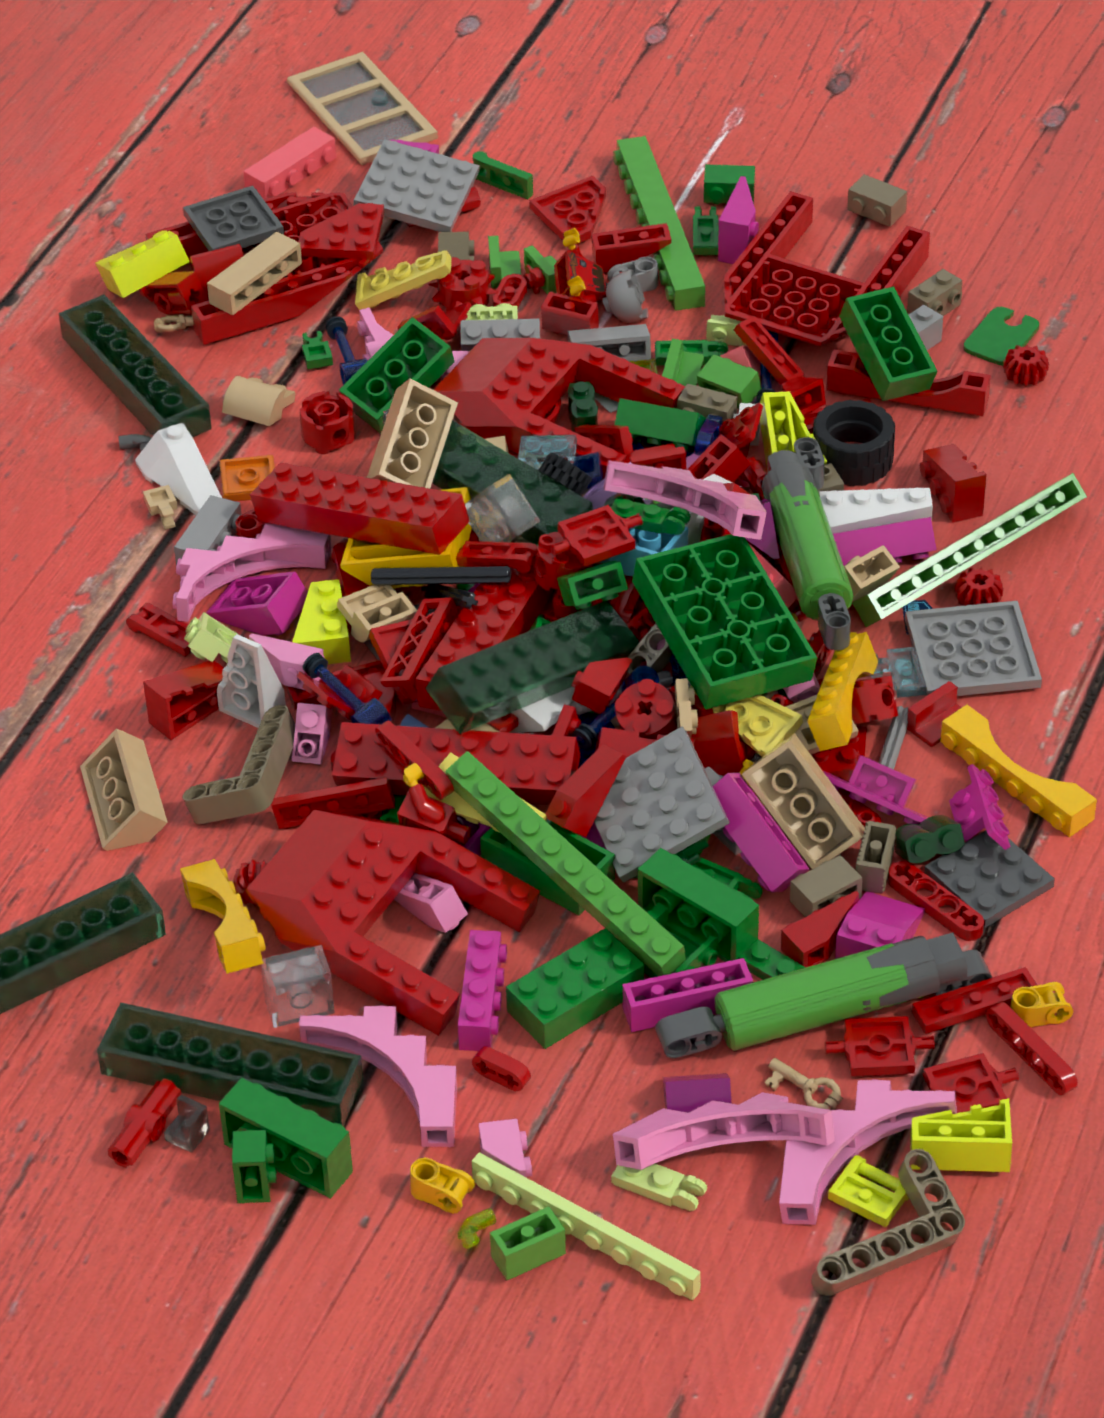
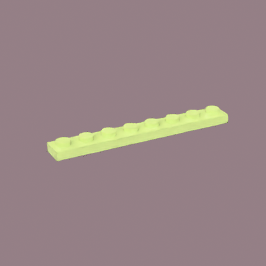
M480 1152L472 1160V1177L480 1188L494 1192L507 1203L517 1205L530 1212V1214L549 1206L564 1227L565 1234H571L584 1241L590 1248L598 1249L611 1256L617 1263L628 1265L639 1271L645 1278L661 1283L676 1295H683L693 1301L700 1293V1271Z

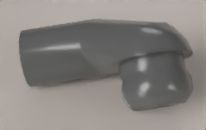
M140 434L118 436L119 448L140 447L141 452L152 437Z

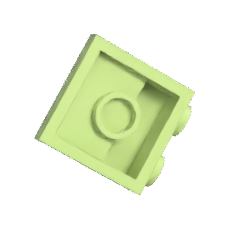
M205 612L202 613L199 619L194 617L185 630L187 634L184 638L185 641L189 642L188 647L191 648L190 651L199 659L205 660L207 658L211 662L219 653L221 658L228 663L229 649L233 637L237 633Z

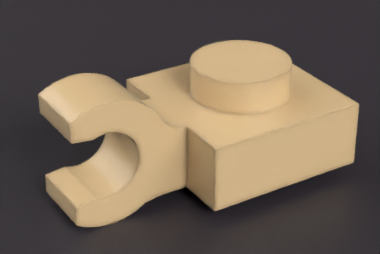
M166 485L143 491V498L151 516L160 514L164 529L176 527L172 516H174L173 510L178 509L177 501L170 486Z

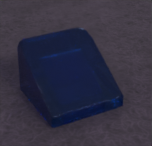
M599 452L572 457V464L592 478L586 489L591 488L604 479Z

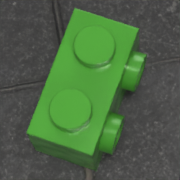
M715 354L696 375L698 386L737 396V409H739L740 403H751L758 391L761 390L757 371Z
M548 1206L490 1232L491 1257L505 1279L510 1280L565 1255V1229Z

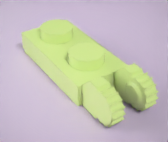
M658 1164L650 1165L642 1170L618 1165L611 1176V1183L613 1185L665 1205H674L689 1211L696 1210L699 1204L695 1196L704 1195L708 1188L705 1182L699 1178L697 1179L695 1176H685L682 1173Z

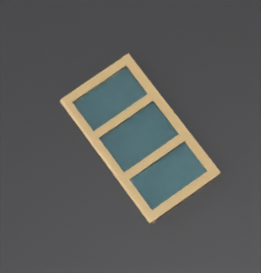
M364 52L287 78V83L361 165L374 161L384 139L427 143L438 139V131Z

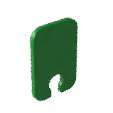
M996 307L990 311L965 340L964 351L994 364L1003 365L1009 349H1015L1016 345L1025 347L1037 333L1039 321L1025 315L1020 325L1010 326L1005 321L1014 315V310L1006 307Z

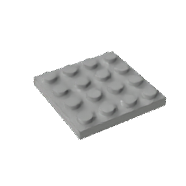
M384 139L354 199L353 206L358 203L383 204L384 216L439 232H451L476 180L480 165Z
M1018 600L905 611V622L926 696L948 681H951L958 687L957 696L1041 688L1042 678Z
M683 726L625 759L594 821L606 849L615 854V859L612 863L623 883L637 876L638 868L660 848L671 854H676L730 823L692 741Z

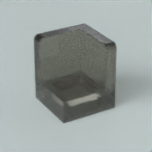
M180 1095L176 1099L178 1116L165 1130V1141L192 1153L210 1131L207 1106Z

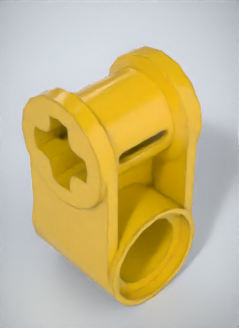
M1059 982L1021 987L1016 989L1012 995L1010 1008L1030 1027L1060 1024L1067 1021L1073 1015V1008L1070 1003L1066 1002L1064 987Z
M420 1158L414 1161L410 1168V1190L413 1197L452 1214L460 1212L465 1195L470 1193L475 1186L473 1178L468 1173L448 1167L430 1158Z

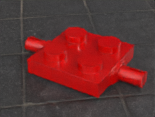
M609 505L558 522L557 531L564 540L550 544V550L554 556L571 551L583 567L635 549V539L628 529L641 526L643 521L638 513L624 519L615 514Z
M908 1016L845 1019L844 1040L825 1041V1054L845 1053L849 1061L851 1076L915 1073V1050L935 1048L934 1036H914L909 1026Z
M984 1053L924 1068L923 1078L929 1091H955L957 1113L970 1111V1106L980 1104L982 1108L999 1105L1000 1100L1007 1099L1002 1089V1084L1019 1081V1074L1015 1067L997 1072L989 1064Z

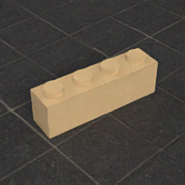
M279 232L271 235L207 283L209 304L234 315L302 264L300 243Z

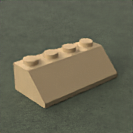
M412 379L399 386L395 391L367 478L431 488L458 402Z
M116 728L80 766L102 848L107 851L149 842L168 823L144 741Z
M795 733L742 773L748 784L811 869L818 867L825 861L832 860L862 839L865 830L864 826Z

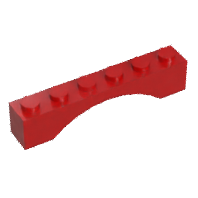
M833 349L827 366L826 390L881 399L858 353ZM962 371L953 376L934 379L930 390L888 401L984 416L989 400L991 375Z

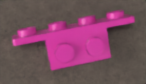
M860 755L849 782L823 771L837 791L841 787L850 791L849 797L856 801L865 803L868 799L877 803L876 809L892 816L895 811L905 816L903 821L908 824L919 825L922 821L929 818L905 807L916 779Z
M971 764L967 768L972 783L956 792L953 798L949 800L954 820L961 825L965 841H968L983 828H986L987 834L1004 850H1007L1011 847L1007 836L1010 833L1003 823L1002 818L1004 814L997 804L999 797L992 788L994 781L986 770H979Z

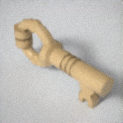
M168 315L154 320V328L157 332H173L193 326L192 315ZM177 322L176 324H173V325H172V324L164 325L165 323Z
M777 1058L771 1060L768 1068L773 1071V1076L765 1081V1085L767 1087L772 1085V1090L775 1091L779 1087V1082L786 1079L803 1090L804 1100L808 1106L835 1110L838 1106L837 1104L843 1100L840 1088L833 1079L824 1077L809 1079ZM820 1085H826L832 1089L829 1098L823 1104L818 1103L812 1098V1094L816 1092Z

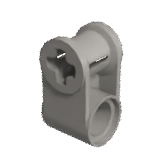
M641 257L631 262L615 265L607 274V278L610 281L614 276L620 274V271L624 272L632 269V275H636L643 292L652 291L659 284L657 261L651 257Z

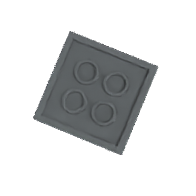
M254 186L183 207L185 218L209 251L240 244L241 248H246L263 242L276 232L284 235L283 225Z
M986 830L966 841L965 845L959 850L950 854H944L925 865L924 870L926 875L980 913L984 919V928L1053 888L1055 878L1009 838L1011 847L1004 850L987 834Z

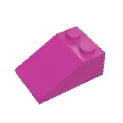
M744 176L740 177L719 219V262L734 264L758 233L759 222H755L756 211L746 177Z
M295 571L238 578L230 583L206 614L217 621L260 635H281L290 628V624L296 616L301 614L308 592Z
M867 891L847 913L837 933L835 959L913 938L925 913V908Z

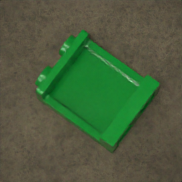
M659 902L648 912L652 918L684 945L686 960L674 973L713 965L719 955L717 951V937L711 935L704 942L668 921V908ZM644 964V974L651 978L658 977Z

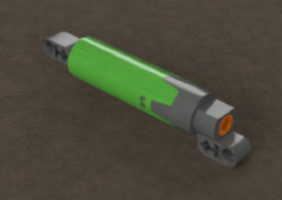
M803 437L795 441L794 452L781 450L767 457V475L763 478L761 487L764 498L771 504L775 532L801 611L806 614V617L818 621V627L827 648L843 650L850 644L851 620L848 608L851 606L854 596L818 493V489L824 485V457L817 440Z
M954 933L928 940L921 935L718 992L715 996L716 1015H713L712 1010L708 1007H698L662 1018L656 1024L655 1030L664 1053L669 1058H679L713 1048L720 1043L722 1035L727 1046L736 1051L935 993L937 996L990 979L992 975L978 950L962 952Z

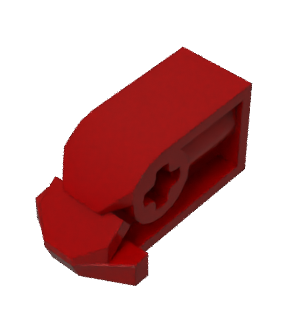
M195 271L170 272L139 289L141 296H145L151 302L154 301L157 309L164 314H191L192 305L209 301Z

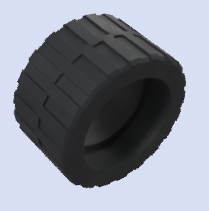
M845 400L828 405L817 414L813 423V436L819 443L827 464L831 463L844 485H867L887 475V472L892 468L894 458L895 422L885 409L871 402ZM844 442H860L862 444H849Z

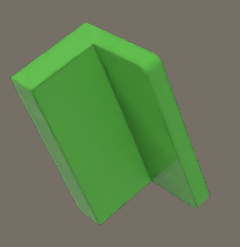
M488 236L490 274L495 276L491 281V288H497L505 276L510 274L521 275L519 251L500 252L498 236Z
M533 245L524 248V269L526 265H530L531 269L539 267L545 278V286L541 288L547 295L549 292L557 293L554 264L557 261L552 256L543 257Z
M672 339L662 376L684 386L687 384L697 386L696 375L702 369L704 355L685 352L683 340Z

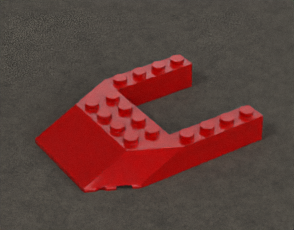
M790 191L724 275L725 317L742 322L755 316L766 330L818 346L825 345L848 334L839 317L846 298L893 286L899 297L929 256L930 232L906 226L865 283L785 259L811 225L813 219V198Z
M287 192L263 199L283 225L284 235L297 242L301 231L353 206L343 192H332L329 194L312 192L311 197H297V192ZM189 222L145 234L146 240L153 238L156 233L163 230L177 234L190 261L187 264L191 263L190 256L209 252ZM262 242L257 243V244H253V247L255 248L256 246H258V245L261 244ZM379 242L377 243L374 259L383 253V247ZM301 256V265L234 315L209 304V301L192 305L194 331L202 344L205 345L298 317L373 260Z
M482 338L434 388V391L458 402L454 415L460 420V426L465 431L483 439L505 436L508 450L521 456L528 452L544 462L550 452H553L584 471L592 478L590 484L595 485L605 479L608 460L625 463L626 455L543 419L568 391L569 384L590 382L594 387V392L618 403L621 398L677 409V399L685 386L592 345L539 338Z
M313 810L246 889V893L252 902L259 906L260 913L265 921L268 920L275 929V935L280 943L383 1004L396 1006L397 1012L438 1036L455 1016L460 993L363 936L415 873L452 885L460 899L517 932L522 930L535 913L540 891L437 831L379 819Z

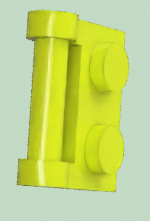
M858 1155L852 1158L828 1191L829 1200L885 1228L905 1200L909 1199L898 1178L867 1164L866 1159ZM860 1175H862V1176H864V1177H866V1178H868V1179H870V1180H872V1181H875V1182H877V1183H879V1184H881V1185H883V1186H885V1187H887V1188H889V1189H891V1190H893V1191H895V1192H892V1191H890V1190H888V1189H885V1188H883V1187H881V1186H879V1185H877V1184H875V1183H873V1182H871V1181H869V1180H867V1179L861 1177Z

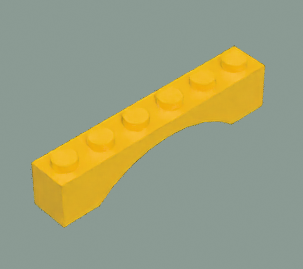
M850 632L849 646L843 650H835L807 720L819 751L848 745L853 731L852 694L855 681L858 678L874 675L878 664V659L867 632L859 634Z
M965 705L942 721L940 742L947 749L962 757L969 765L973 764L979 770H986L995 783L1005 789L1012 797L1017 798L1028 806L1032 812L1051 823L1055 829L1060 830L1070 838L1094 820L1097 803L1095 797L1075 783L1045 778L1027 771L1014 763L994 741L988 719L970 706Z
M215 859L180 868L185 896L191 907L205 910L223 919L221 925L214 932L219 960L226 974L263 964L261 952L266 951L261 932L258 933L254 919L250 920L248 909L246 906L243 907L240 894H236L232 881H229L226 869H220Z

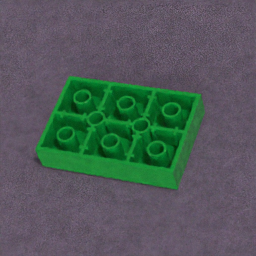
M729 534L636 558L632 582L689 682L694 687L705 710L812 680L817 656L745 537Z

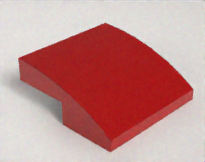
M240 244L190 256L192 271H195L208 300L207 283L243 257Z
M728 710L698 717V728H696V734H692L691 738L695 739L694 748L704 769L710 767L723 777L727 773H739L744 767L743 762L747 758L746 743L739 741L738 713Z

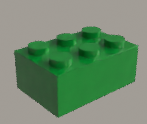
M620 398L614 425L628 426L633 439L632 443L641 444L642 440H646V443L651 444L653 447L674 444L676 448L683 446L686 453L693 454L694 449L702 450L708 419L697 412Z

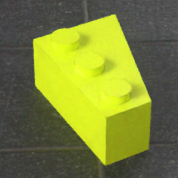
M163 230L156 233L153 238L97 261L95 264L107 289L124 298L190 261L177 234Z
M790 391L764 392L762 394L760 403L763 405V410L760 417V426L767 466V457L774 452L781 450L794 452L796 440L803 437L815 439V437L809 433L804 423L805 419ZM823 454V457H824V465H826V464H827V460H826V458H825V456H824V454Z
M339 579L311 582L292 641L293 643L323 649L324 658L328 661V664L351 662L346 618L337 608L338 599L342 598Z
M1009 1098L1000 1100L997 1106L982 1108L978 1104L970 1106V1111L953 1114L951 1110L913 1117L911 1121L910 1151L913 1149L927 1151L934 1159L939 1170L1010 1172L1012 1131ZM911 1165V1169L921 1170L920 1167Z

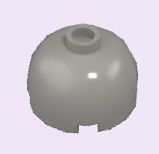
M632 269L614 276L606 287L607 297L603 298L607 313L612 312L618 320L625 323L638 322L649 317L648 308L642 310L641 304L645 301V297L636 275H632Z

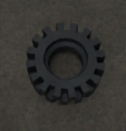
M553 452L548 454L538 470L547 479L578 498H581L592 481V478L580 470V468Z

